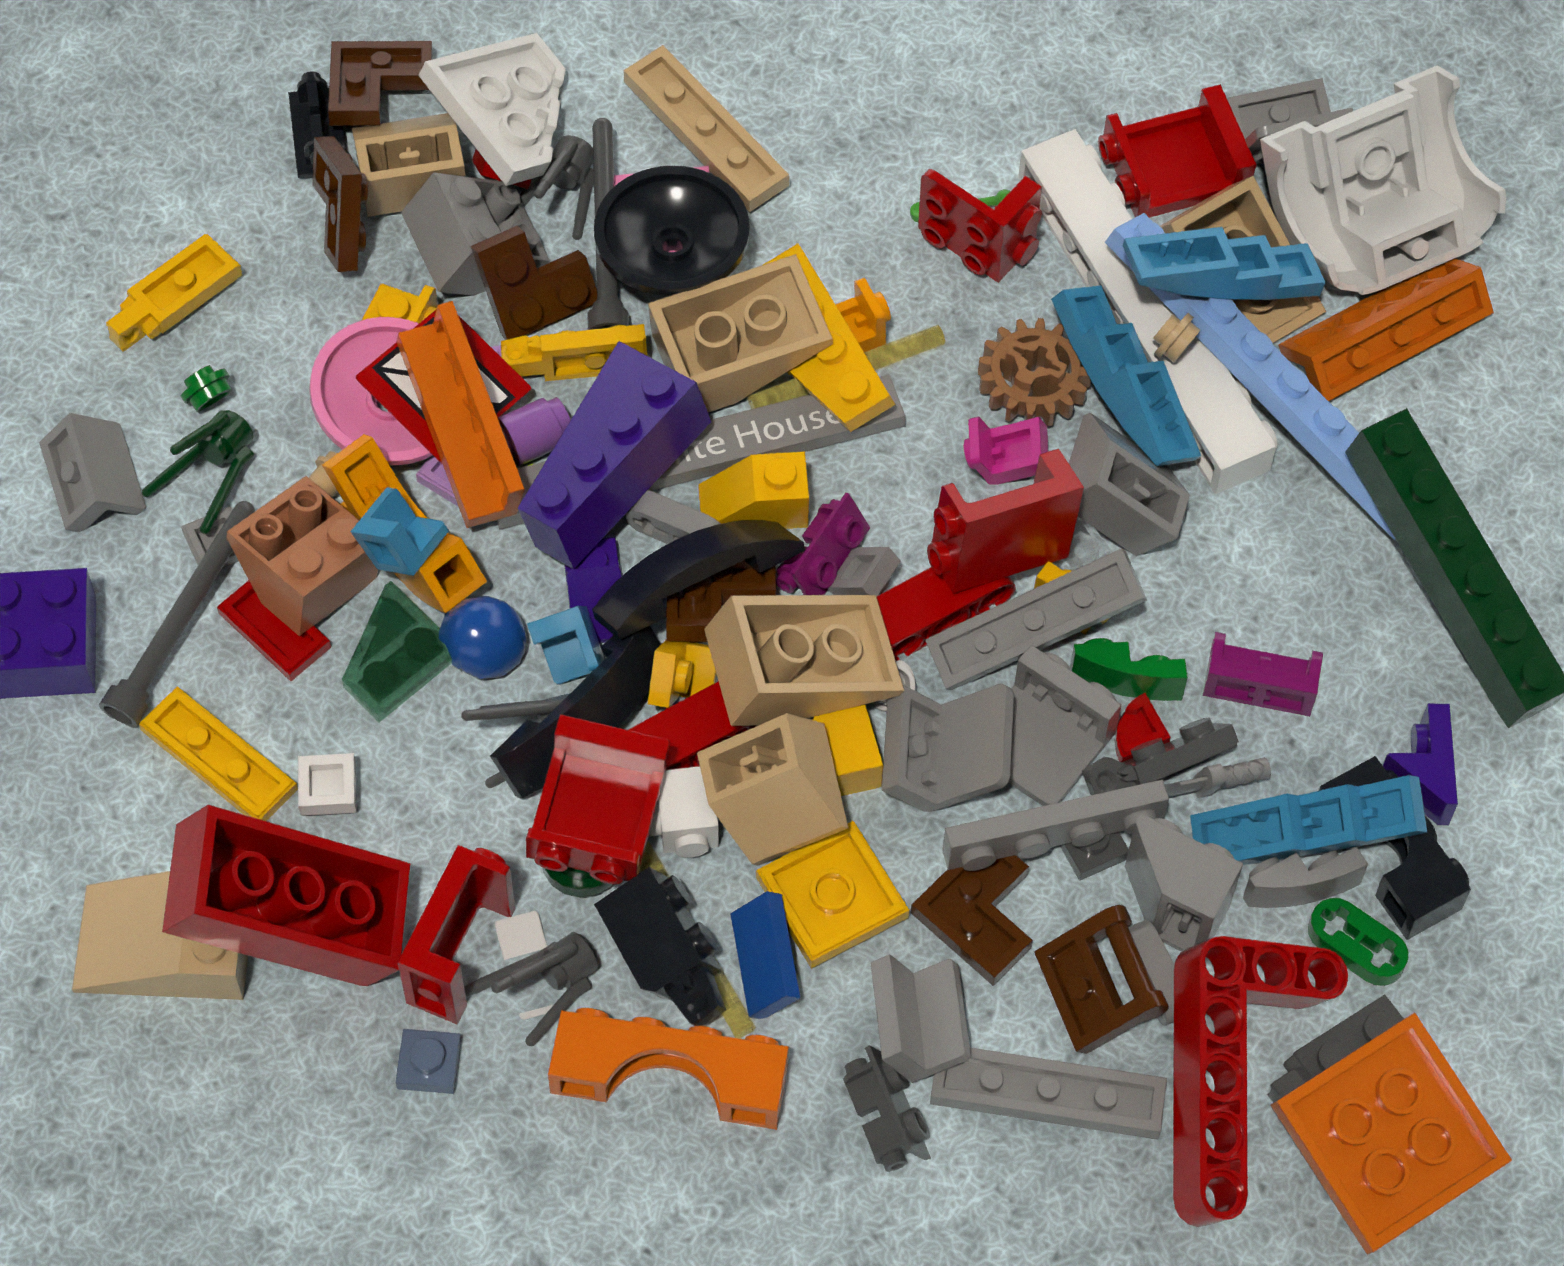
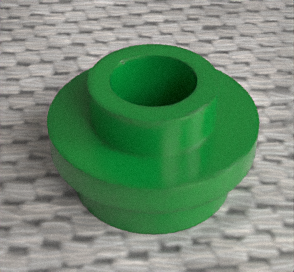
M211 365L206 366L184 380L187 389L180 397L185 404L191 403L196 412L202 411L223 399L232 391V388L226 381L230 375L225 368L214 371Z

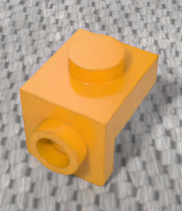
M861 278L854 281L855 297L838 303L836 306L863 351L867 352L886 344V322L891 320V314L881 292L873 293L867 280Z

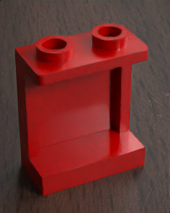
M1221 84L1202 89L1198 107L1125 126H1122L1117 113L1106 115L1104 133L1098 137L1101 158L1105 165L1113 164L1117 174L1115 183L1122 191L1125 204H1130L1135 217L1145 213L1150 218L1195 206L1224 188L1254 176L1256 162L1246 144Z
M1060 449L1039 454L1034 483L1032 485L972 503L964 501L953 483L941 487L938 508L934 510L935 525L932 542L927 547V555L933 571L937 575L942 574L953 593L1046 565L1048 561L1052 563L1068 558L1084 486Z
M560 714L554 734L553 755L532 828L528 829L526 836V857L534 859L537 865L552 871H565L569 867L590 872L591 877L607 884H621L623 880L629 881L633 877H637L668 765L670 740Z
M457 845L398 960L406 1004L458 1025L467 1007L461 965L454 962L453 959L480 908L489 909L508 918L512 917L516 909L511 870L505 860L498 854L484 848H476L475 851Z

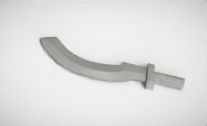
M1265 757L1251 760L1248 763H1237L1234 766L1216 764L1204 767L1193 779L1164 785L1168 797L1195 791L1197 798L1212 795L1216 790L1223 789V787L1229 788L1238 784L1251 783L1254 780L1269 779L1271 777V768Z

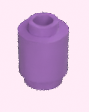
M557 397L549 401L540 398L498 417L513 460L517 466H521L551 452L571 421L566 408Z

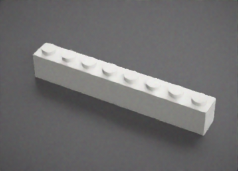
M1073 129L1022 150L1018 179L1021 181L1027 176L1042 186L1040 199L1042 217L1086 287L1102 285L1116 323H1133L1148 363L1164 361L1201 453V457L1194 462L1214 494L1216 495L1269 472L1277 449L1276 435L1270 424L1265 420L1260 421L1253 410L1247 388L1239 380H1234L1229 370L1196 336L1174 363L1165 355L1159 358L1154 354L1160 344L1152 338L1174 313L1149 287L1139 285L1134 272L1105 243L1115 228L1130 221L1132 217L1126 210L1122 191L1116 183H1109L1102 172L1101 162L1094 147L1090 144L1085 145L1076 129Z

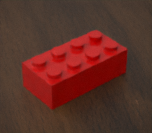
M206 805L176 824L162 932L355 985L369 986L399 971L398 960L402 953L410 863L212 805Z

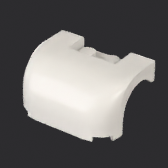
M1438 65L1394 83L1395 94L1317 127L1302 121L1260 139L1272 206L1285 236L1291 245L1308 243L1323 278L1340 290L1355 291L1361 295L1377 292L1464 255L1484 243L1480 237L1492 226L1498 213H1505V189L1480 172L1469 158L1460 139L1454 115V101L1456 93L1460 88V80L1457 76Z

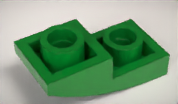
M1106 638L1091 639L1083 644H1074L1070 669L1089 683H1099L1111 693L1136 698L1146 693L1149 700L1182 701L1188 679L1185 659H1169L1163 655H1151L1139 661H1131L1129 642H1113Z

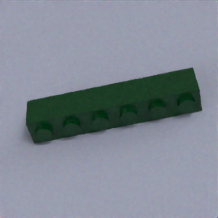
M1406 408L1361 430L1345 453L1503 722L1510 728L1555 705L1564 697V673L1408 409Z

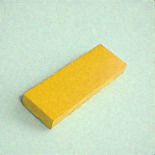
M178 686L139 723L140 730L243 815L267 821L298 790L295 781Z

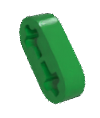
M1329 898L1315 906L1308 923V935L1317 948L1334 951L1343 959L1347 969L1373 985L1386 986L1396 982L1401 977L1409 960L1408 948L1396 933L1344 899ZM1338 916L1345 921L1343 926L1344 932L1338 930L1333 936L1327 934L1324 931L1326 926L1324 919L1332 921ZM1385 948L1392 953L1389 961L1391 964L1385 962L1378 968L1371 963L1374 955L1371 951L1379 953Z

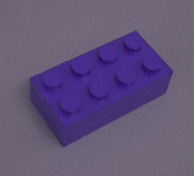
M87 568L0 573V699L95 693L96 594Z

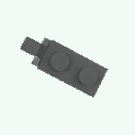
M1209 717L1203 718L1181 727L1179 730L1182 737L1166 744H1163L1161 738L1142 743L1130 750L1133 758L1124 762H1119L1110 757H1103L1083 769L1082 774L1091 795L1154 782L1238 746L1239 740L1232 724L1212 723Z
M1384 994L1296 1050L1293 1056L1283 1064L1288 1073L1270 1085L1271 1091L1267 1094L1273 1103L1404 1018Z

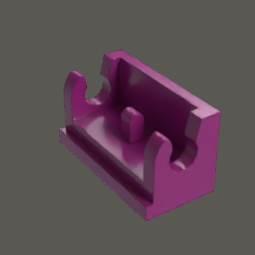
M1215 632L1211 645L1203 696L1310 717L1318 693L1323 652L1312 650L1309 660L1226 645V634Z

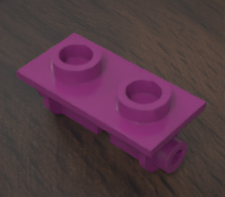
M845 492L840 501L832 499L829 504H822L819 507L817 515L802 535L804 541L809 546H805L804 552L785 560L776 570L778 575L776 585L781 590L793 593L798 588L802 591L803 595H825L828 587L834 583L837 572L853 548L858 547L870 529L850 493Z

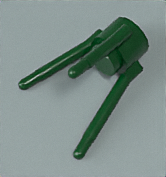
M230 410L219 411L208 423L170 447V452L173 455H178L186 449H191L144 487L142 495L144 497L152 496L202 455L206 460L215 465L232 462L200 526V532L208 534L243 467L254 457L253 451L247 447L254 437L251 427L237 413Z

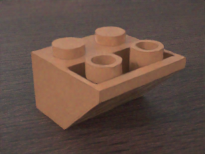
M307 476L227 531L226 538L261 604L299 636L377 578L378 569L350 532L359 520Z

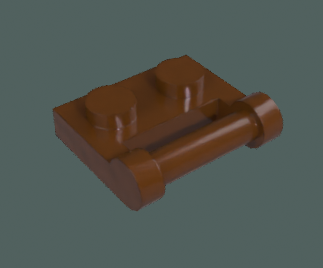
M1115 905L1100 911L1034 951L1075 1051L1079 1053H1090L1141 1022L1157 1018L1169 1009L1163 992L1155 990L1128 928L1132 920L1124 905ZM1106 936L1110 941L1134 997L1133 1000L1125 1005L1122 1004L1096 943Z

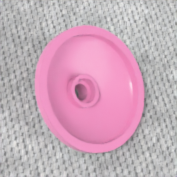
M376 317L361 320L341 329L320 350L315 359L310 378V402L320 427L342 450L365 434L374 438L389 465L411 464L432 456L389 411L381 410L377 406L379 402L356 380V375L396 343L399 332L411 330L419 323L394 317Z

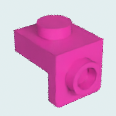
M979 416L968 420L969 438L964 440L963 445L965 458L969 467L973 470L976 469L989 485H998L1035 476L1039 454L1048 452L1047 426L1040 417L992 429Z

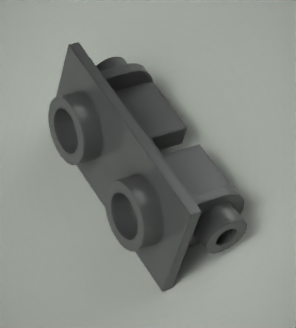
M870 1045L865 1047L870 1062L867 1063L865 1058H858L847 1063L844 1067L847 1074L844 1076L843 1081L858 1116L864 1117L877 1109L880 1113V1117L862 1125L876 1163L883 1164L885 1171L891 1172L907 1164L905 1155L909 1153L923 1160L931 1159L924 1142L930 1138L927 1124L917 1108H910L903 1089L909 1086L908 1079L882 1060L881 1051Z

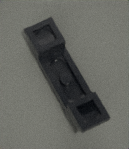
M767 520L732 521L697 530L661 547L628 570L592 609L594 619L621 640L666 618L662 599L743 560L760 573L804 552V542L778 522Z
M650 626L621 640L614 635L600 647L606 659L541 723L526 720L490 755L516 797L524 798L544 787L554 751V734L560 714L619 728L641 703L650 689L654 652L661 645Z

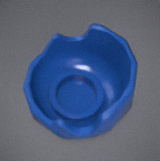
M490 596L462 600L445 613L439 630V640L446 645L452 659V665L477 679L503 677L519 665L525 653L527 637L520 616L508 603Z

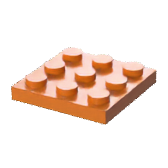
M1416 1013L1409 1015L1271 1104L1272 1109L1367 1255L1375 1252L1512 1161Z

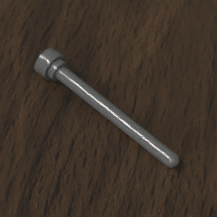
M607 118L596 119L592 126L595 216L600 203L614 187L613 127ZM596 250L597 300L592 304V309L587 313L588 330L609 328L615 325L629 326V313L623 308V303L618 300L617 278L604 266Z
M241 501L235 505L127 680L121 679L118 685H111L99 703V707L109 717L132 728H136L149 708L146 704L149 698V694L146 692L233 551L226 538L227 531L255 512V508L250 502Z

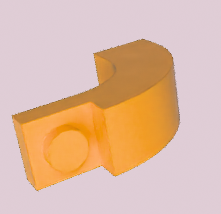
M363 434L322 464L343 499L340 505L358 520L363 517L387 487L395 488L400 492L416 517L427 518L404 490L373 437ZM449 533L446 534L414 576L393 572L415 596L443 613H447L487 582L462 538Z

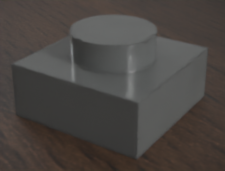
M1119 832L1107 834L1100 841L1087 846H1074L1072 842L1060 845L1079 881L1126 861L1129 850Z

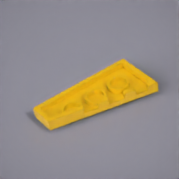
M799 243L765 264L796 254L833 338V344L787 373L791 374L805 387L811 396L844 427L852 432L896 404Z

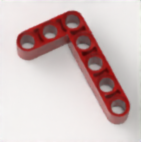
M1220 936L1191 946L1180 952L1176 958L1174 965L1173 1199L1175 1210L1179 1217L1187 1224L1201 1227L1234 1219L1242 1213L1246 1206L1248 1196L1247 1003L1304 1009L1336 998L1347 987L1348 971L1343 959L1334 951L1325 948ZM1206 957L1214 966V977L1206 968ZM1257 964L1264 971L1265 982L1258 975ZM1308 970L1315 978V987L1309 981ZM1206 1014L1211 1017L1214 1023V1034L1206 1025ZM1206 1070L1214 1079V1092L1206 1083ZM1206 1128L1214 1136V1150L1206 1141ZM1207 1186L1214 1194V1208L1209 1205L1206 1199L1205 1192Z

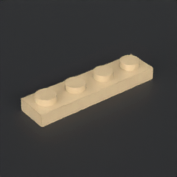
M664 45L624 70V83L704 166H709V171L713 175L728 183L738 193L749 212L789 186V174Z

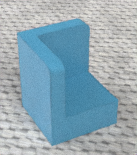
M387 487L350 532L378 570L414 576L449 532V529L443 521L416 517L400 492L395 488Z
M576 606L527 623L533 644H541L553 681L556 684H562L588 675L605 660L587 606Z

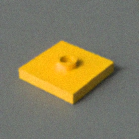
M854 821L847 823V829L794 850L756 870V879L764 892L769 891L782 894L788 932L811 969L909 918L908 907Z

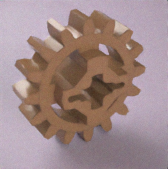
M1038 318L1035 328H1027L1025 322L1022 319H1018L1015 332L1011 333L1008 329L1001 326L997 331L996 342L986 340L983 357L979 358L977 374L981 376L979 390L982 394H990L989 408L991 410L1001 406L1006 407V421H1012L1019 414L1024 416V420L1042 417L1047 426H1052L1056 412L1069 419L1072 416L1074 404H1084L1091 379L1074 351L1069 338L1065 339L1063 337L1064 327L1062 324L1059 323L1050 331L1045 329L1044 318ZM1004 379L1010 381L1012 387H1010Z

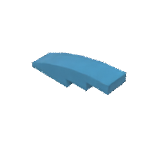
M1223 227L1125 238L1122 245L1139 285L1181 295L1217 299L1273 300L1320 296L1325 285L1323 275L1308 243L1271 247L1266 235L1228 239Z
M1102 285L1064 289L1054 296L1051 300L1069 341L1096 390L1124 430L1156 466L1195 461L1201 457L1164 361L1148 363L1133 323H1116Z
M1411 775L1362 786L1347 784L1302 795L1287 793L1190 815L1194 840L1202 844H1217L1227 849L1234 856V859L1243 863V865L1261 863L1273 857H1277L1278 860L1286 859L1295 853L1299 856H1305L1427 833L1419 777Z

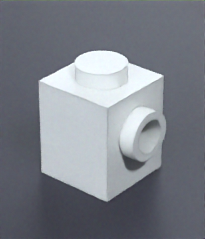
M700 766L666 770L650 829V836L661 835L663 854L675 852L679 857L692 858L705 854L709 848L719 847L718 819L708 805Z

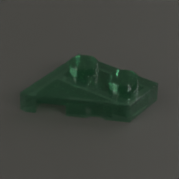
M392 581L384 586L342 677L343 688L378 723L452 664V659L446 645L439 640L440 628Z

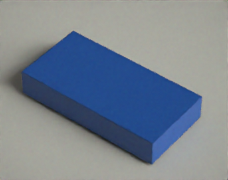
M766 891L730 913L749 1018L756 1019L767 1018L800 999L782 894Z

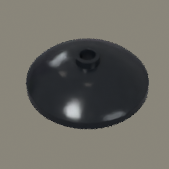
M686 166L654 167L625 178L607 193L600 203L594 219L596 250L608 271L624 284L639 291L655 295L672 296L681 292L698 289L714 281L726 278L743 259L750 237L748 212L738 193L719 177L709 172Z

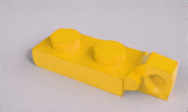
M204 234L127 290L128 297L120 304L121 312L106 322L110 340L124 352L146 335L153 339L159 336L160 332L163 334L241 277V265L208 234Z
M644 324L630 326L615 325L609 328L593 330H567L556 334L540 335V337L535 335L529 338L525 335L501 341V355L521 377L543 375L545 381L596 377L618 341L647 356Z

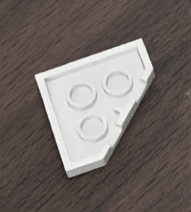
M537 33L425 61L418 76L506 186L544 175L552 159L553 147H551V141L557 127L561 102L558 100L559 90L564 82L566 68Z

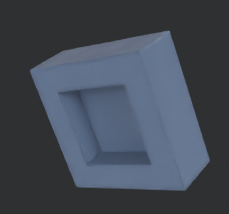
M403 1029L395 1082L397 1089L454 1094L461 1045L460 1033Z

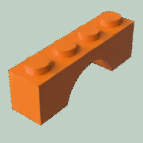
M579 1008L576 1012L561 1010L548 1072L549 1088L551 1094L607 1102L617 1087L634 1074L654 1068L675 1069L693 1076L706 1087L714 1099L720 1121L777 1130L788 1068L789 1046L779 1045L775 1039L763 1035H749L745 1039L722 1036L720 1031L706 1026H692L688 1030L666 1027L660 1020L650 1017H635L632 1021L609 1018L607 1013L593 1008Z

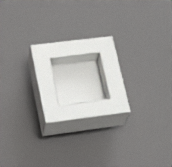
M354 753L298 756V807L301 816L356 813V762Z

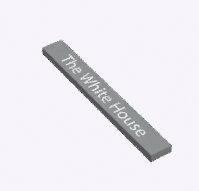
M890 374L879 378L896 405L852 432L844 427L811 395L711 419V423L647 491L716 475L753 454L806 452L904 427L905 413ZM545 462L517 468L525 488L521 502ZM518 510L517 514L498 519L497 523L500 530L524 524V521Z

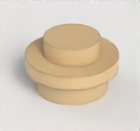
M1187 313L1180 320L1172 314L1152 338L1160 344L1154 354L1159 358L1165 355L1174 363L1200 332V329L1191 322L1194 317Z

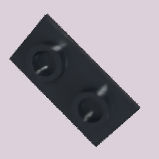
M310 71L301 76V81L297 84V91L288 92L298 178L313 176L314 137L334 136L346 152L343 125L329 126V88L327 82L321 78L318 72Z

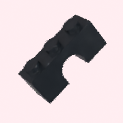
M1374 756L1320 786L1319 791L1347 784L1362 786L1398 778V776L1392 770H1385L1378 758ZM1426 816L1427 833L1382 842L1396 852L1401 865L1383 875L1375 896L1406 940L1462 910L1471 891L1469 878L1464 867L1455 858L1449 859L1437 842L1435 828Z

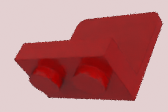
M928 169L921 176L918 227L923 237L931 245L937 248L947 247L961 257L962 262L971 272L977 275L986 274L999 283L1017 263L1021 266L1025 265L1038 248L1039 240L1036 236L1038 223L1042 217V210H1040L1042 186L1025 176L993 209L937 171Z

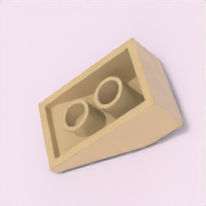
M1254 176L1224 188L1160 225L1165 233L1223 227L1228 239L1266 235L1271 247L1290 245ZM1318 296L1273 300L1232 299L1246 318L1260 332L1267 335L1272 343L1326 312Z
M796 254L714 281L698 289L681 292L648 303L652 337L664 365L697 382L708 413L739 402L833 344V338Z
M876 595L730 596L704 629L731 726L761 725L786 713L810 718L897 697L904 692Z
M170 871L86 885L72 991L73 993L243 1000L248 955L162 932Z

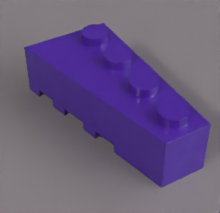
M618 341L518 507L536 548L572 569L587 556L711 423L697 382Z

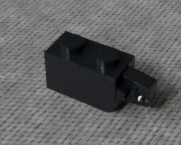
M648 867L639 873L637 877H633L594 905L640 989L655 994L659 998L673 1001L691 1025L703 1026L726 1010L714 978L716 974L722 971L713 956V953L718 950L717 944L708 929L701 922L695 924L686 908L692 901L682 883L674 875L667 877Z

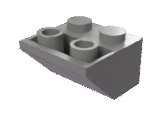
M433 172L401 211L438 292L473 296L485 292L486 290L471 246L515 226H519L525 232L536 268L550 262L540 241L539 234L533 227L521 203L520 195L512 184L506 186L502 181Z
M1092 413L1084 415L1069 460V465L1084 486L1077 517L1135 556L1177 539L1190 497L1188 491L1167 465L1156 466L1134 442Z
M1141 813L1134 825L1125 863V869L1144 920L1147 919L1154 925L1163 943L1181 952L1215 936L1230 908L1243 867V863L1235 860L1234 856L1227 849L1213 843L1202 844L1184 835L1182 830L1174 823L1162 818L1151 819Z

